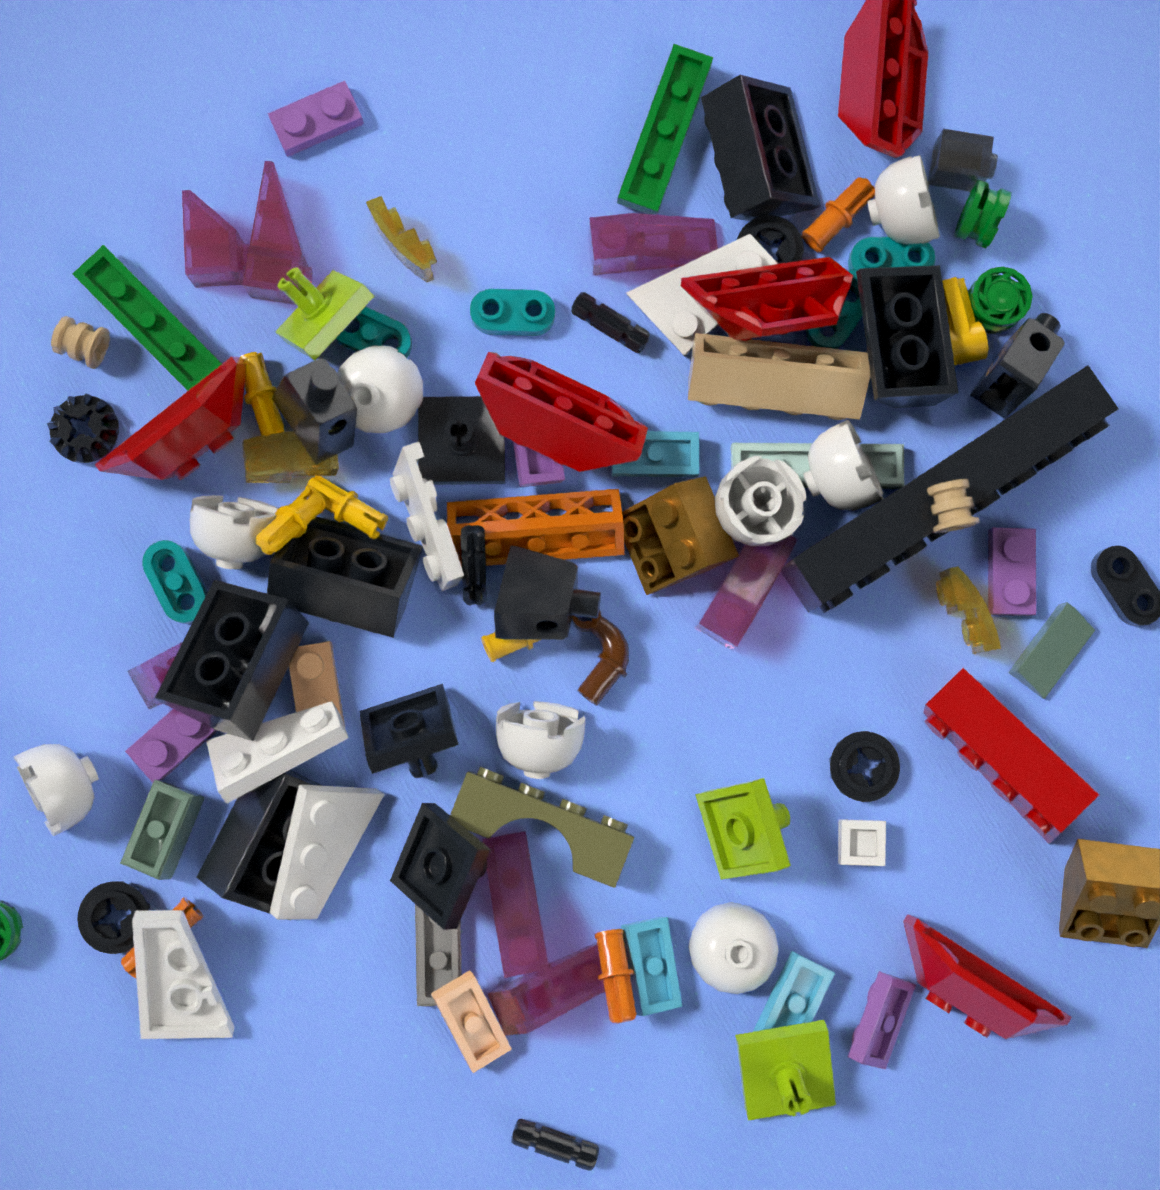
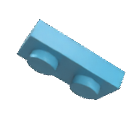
M647 431L639 459L637 461L612 465V476L698 478L699 432Z
M659 916L622 924L621 929L624 932L623 939L628 968L634 970V975L630 976L636 1015L647 1016L682 1007L668 917Z
M791 951L753 1032L812 1022L835 972Z

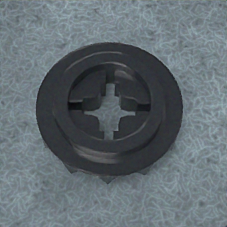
M775 215L757 217L749 221L738 235L737 240L751 234L760 245V240L764 241L767 245L777 244L782 240L775 253L778 258L775 261L778 264L802 261L804 253L802 237L798 229L782 217Z
M87 393L80 396H68L67 400L60 406L54 407L52 419L47 423L51 438L49 442L61 456L77 463H90L103 458L114 447L119 433L118 419L111 406L104 400ZM89 417L88 426L92 429L91 432L97 436L92 438L89 435L79 434L75 438L74 435L77 430L72 426L73 423L70 420L73 418L84 422Z
M860 731L849 734L837 742L829 758L830 778L840 793L855 801L871 802L881 799L894 788L899 778L900 761L895 748L886 738L874 732ZM857 749L867 760H881V763L875 764V767L869 769L870 777L868 779L870 785L867 779H864L862 773L847 772V770L852 769V766L858 763L857 756L859 754Z
M124 881L102 883L90 890L80 904L77 919L79 931L86 943L99 952L118 954L128 951L134 947L132 923L136 911H149L150 904L145 900L140 889ZM114 904L116 910L124 909L125 911H131V914L126 915L127 918L120 921L121 929H117L114 923L99 925L98 921L111 913L110 905Z

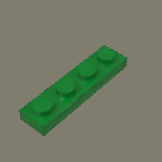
M675 43L673 44L618 194L617 204L657 217L714 57Z
M104 244L72 273L187 391L222 364Z

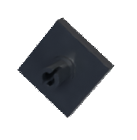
M481 396L423 397L420 408H418V442H420L424 457L418 459V467L422 479L432 480L434 485L506 484L505 437L499 434Z
M443 684L359 711L366 761L372 774L407 762L412 777L421 778L423 773L420 759L423 762L427 775H430L438 767L433 753L459 745L448 696Z
M422 803L390 878V882L443 930L457 929L478 878L483 877L488 867L487 858L491 849L436 803Z

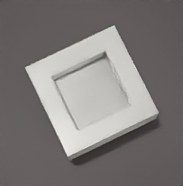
M838 819V864L885 866L886 821Z

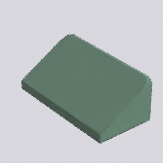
M1068 602L1058 604L1008 673L1042 699H1045L1094 633L1095 629Z
M154 779L120 864L158 880L171 879L205 797Z

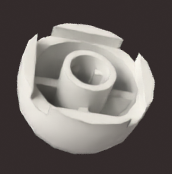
M921 155L903 158L890 164L880 173L875 183V199L867 201L873 226L881 224L889 238L897 243L906 245L923 244L939 238L940 234L935 209L931 200L929 184Z
M374 345L357 351L339 367L337 372L339 380L357 407L355 428L365 433H388L405 426L415 415L416 410L420 408L423 400V380L417 366L411 359H407L391 346Z
M849 420L829 428L817 437L808 453L810 470L803 473L813 497L821 494L830 506L839 510L854 511L873 505L884 498L882 497L883 491L868 454L865 455L859 443L862 441Z
M763 456L750 457L736 464L721 480L715 496L716 515L722 528L734 540L748 546H769L792 535L802 523L804 515H802L803 502L806 501V490L798 474L785 462L778 459L772 461L761 459Z
M222 495L196 497L192 500L190 511V534L194 544L206 556L216 559L218 567L241 569L243 562H253L266 555L262 552V548L256 544V536L277 517L275 512L278 508L262 501L238 497L237 502H223Z
M533 701L535 710H520V702L502 706L497 711L496 738L503 758L512 766L523 770L524 775L529 778L544 779L548 778L550 773L558 772L572 764L582 748L585 735L586 718L583 716L578 720V710L562 704Z
M43 744L13 756L15 762L19 765L17 769L37 810L44 812L47 821L44 823L52 836L70 829L85 818L91 810L95 798L91 783L99 780L97 772L88 756L79 759L71 748L60 744Z
M734 902L715 905L703 913L692 931L688 947L692 965L702 980L717 991L731 994L753 991L765 983L776 967L779 950L775 930L766 917L750 906Z

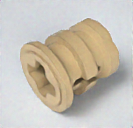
M64 316L54 328L51 339L52 351L61 355L67 352L68 357L76 361L85 359L87 367L95 369L102 363L109 347L110 332L104 327H99L94 331L92 325L84 322L76 324L73 318Z
M968 479L948 481L927 488L928 495L934 497L935 502L931 506L933 516H938L939 524L933 528L934 533L956 531L980 523L978 517L971 516L970 508L974 507L972 497H967L966 489L969 487Z

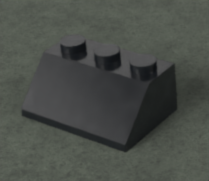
M740 74L701 97L705 113L704 122L710 133L715 153L714 163L720 174L724 190V203L729 211L730 218L751 221L764 215L782 217L820 207L791 87Z
M940 265L861 268L857 270L856 274L874 400L893 408L935 406L958 394Z
M316 516L307 524L306 532L301 537L292 538L278 552H275L269 565L267 594L289 599L299 612L394 638L406 609L423 546L380 534L373 540L369 535L354 526Z
M214 580L155 699L217 731L254 741L309 622L289 599Z
M290 769L238 797L196 878L223 899L269 913L299 784L323 785Z

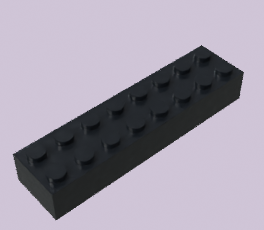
M1087 365L793 558L780 569V572L808 613L818 607L825 613L854 595L849 588L853 584H856L860 590L890 571L886 564L888 561L891 560L896 566L927 547L923 540L926 536L930 542H933L940 536L942 537L948 533H934L933 528L939 524L938 516H933L931 506L935 502L934 497L928 495L927 488L948 481L968 479L969 487L966 489L967 497H972L974 507L970 508L972 516L1001 498L996 491L997 489L1001 495H1004L1036 475L1038 471L1074 450L1073 448L1109 427L1110 425L1105 418L1119 408L1092 369Z

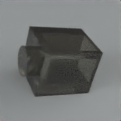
M943 128L933 144L928 184L971 192L978 179L984 182L987 179H992L998 161V154L992 153L994 136Z

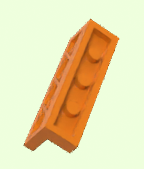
M619 489L447 502V526L461 567V529L466 525H480L485 529L486 566L506 564L510 546H518L563 560L625 555L624 522ZM593 506H612L611 512L594 513L589 510ZM550 509H563L566 511L561 516L546 514ZM512 512L523 514L519 519L507 520L502 517L506 513ZM473 515L479 517L477 521L472 523L457 524V517Z

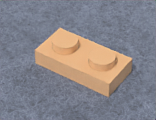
M327 641L298 646L289 665L296 712L332 701L339 711L345 726L332 642Z
M470 970L431 993L472 1073L512 1050L476 977Z

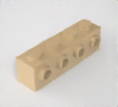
M695 333L688 376V400L698 401L701 404L710 406L725 404L741 406L747 410L770 409L784 411L791 415L805 413L823 415L834 420L846 418L860 420L871 376L868 352L753 339L740 341L726 336Z

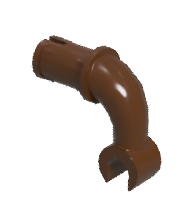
M600 609L598 618H591V622L580 621L575 615H572L574 626L582 632H592L599 639L603 648L602 653L597 656L600 661L577 689L578 693L595 706L601 702L620 676L625 678L628 675L625 671L629 662V645L622 631L603 617Z

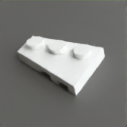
M748 234L630 290L626 294L685 357L693 349L695 333L709 334L718 325L680 286L681 278L775 265L778 263L751 234Z
M416 442L402 447L392 473L393 477L390 478V485L398 502L404 501L410 515L406 518L411 537L415 542L421 541L426 556L423 557V563L429 579L432 582L437 581L441 591L457 586L464 573L446 522L443 519L436 520L434 512L437 511L435 498L437 493L432 480L422 479L417 462L419 458L424 457L420 442Z
M331 701L263 722L254 741L225 734L206 740L218 793L227 804L345 741L349 737L341 715Z
M299 784L269 913L277 920L318 918L384 797V793L376 788Z
M183 910L136 911L132 923L141 1039L232 1038L235 1026Z

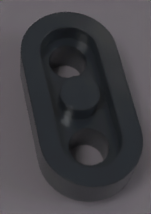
M1117 545L1099 551L1091 562V574L1118 617L1124 623L1131 626H1143L1155 622L1160 617V591L1137 556L1130 549ZM1115 559L1123 564L1124 569L1121 575L1113 570L1112 565ZM1139 596H1143L1148 602V607L1145 611L1139 609L1137 605Z

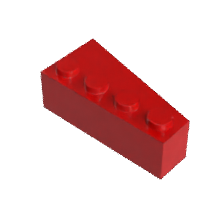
M964 668L925 704L923 713L927 717L925 723L929 729L942 740L947 737L959 750L957 752L959 757L971 769L979 771L991 783L990 785L1002 799L1010 803L1048 844L1060 835L1099 796L1087 782Z

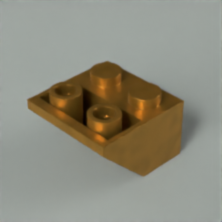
M706 476L674 483L622 511L624 542L646 595L653 594L705 573L739 557L732 537L722 528L716 515L715 496Z
M1077 839L1064 868L1059 922L1060 937L1087 942L1095 941L1128 947L1148 948L1160 925V849Z

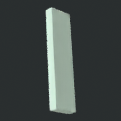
M732 443L731 469L739 462L753 456H763L761 459L772 461L778 459L792 468L798 474L804 488H808L803 473L810 470L808 453L813 443ZM860 444L865 455L868 454L882 489H900L905 485L904 444Z

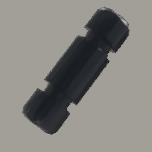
M581 292L576 297L571 307L573 315L583 321L589 319L591 326L617 342L624 341V346L635 353H640L645 348L650 338L649 331L637 324L633 327L630 325L631 320L604 303H601V305L596 304L597 299L586 292Z
M466 525L461 529V557L464 573L462 578L463 601L469 606L474 604L483 605L487 600L485 529L480 525Z
M518 1119L511 1136L513 1145L527 1150L529 1146L534 1147V1152L569 1164L570 1160L574 1161L576 1167L591 1171L595 1167L599 1155V1147L596 1144L585 1140L578 1143L576 1142V1137L542 1126L541 1129L535 1128L536 1123L525 1119Z

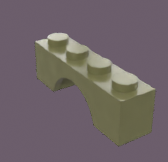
M481 766L477 774L467 771L450 816L468 831L489 839L499 828L514 820L533 818L545 821L559 830L568 842L572 853L573 872L610 887H616L634 840L633 835L626 833L628 824L603 815L601 822L584 816L587 808L562 799L560 806L543 800L545 791L522 782L518 790L502 784L504 775Z

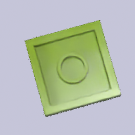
M295 267L288 271L286 275L300 290L291 281H287L283 277L277 287L298 308L284 321L275 333L288 345L315 361L375 296L364 284L334 270L315 287L302 274V271Z
M765 778L695 794L721 880L776 872L791 866L780 829L790 825V813L784 804H772Z
M824 1020L735 1035L744 1108L748 1121L784 1114L796 1116V1112H800L803 1115L813 1109L836 1106L829 1032Z

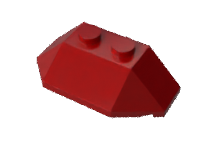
M866 0L844 35L838 117L864 146L893 158H898L906 152V149L922 133L929 52L922 22L914 8L918 5L917 0Z
M831 257L683 277L681 278L680 286L731 338L747 341L755 337L775 334L784 335L794 331L836 325L851 287L853 275Z
M494 352L487 353L475 380V385L500 435L511 439L520 446L528 447L545 455L558 464L566 465L579 472L637 461L639 459L648 427L639 421H635L630 413L612 398L532 359L500 356Z
M231 356L94 465L100 472L157 480H165L175 476L179 480L186 478L201 466L197 459L209 449L215 454L235 439L231 432L241 425L247 363L242 357Z
M909 914L906 915L903 923L917 982L930 991L925 999L948 1014L953 1007L961 1010L968 1015L964 1024L986 1038L989 1037L992 1031L1004 1039L1065 1026L1070 1022L1072 1018L1070 1015L918 918Z

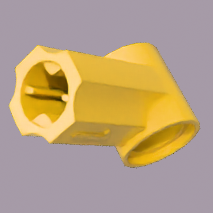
M953 277L942 280L954 365L986 359L988 356L987 335L983 325L975 321L965 279Z

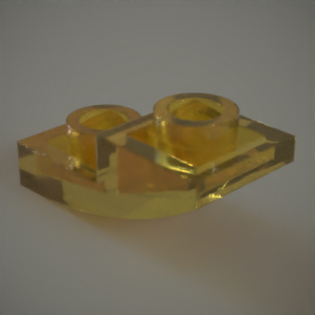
M382 195L367 201L366 204L370 216L392 253L405 267L426 283L434 280L431 265L436 264L437 260L429 240L420 241L415 228L405 231L396 207L387 209Z
M294 431L244 439L242 442L246 483H290L292 476H336L339 470L338 454L316 465Z
M958 566L940 572V580L936 582L938 601L941 606H946L947 615L964 612L966 620H962L961 623L962 636L967 646L971 645L972 654L1001 649L992 616L985 601L969 577Z

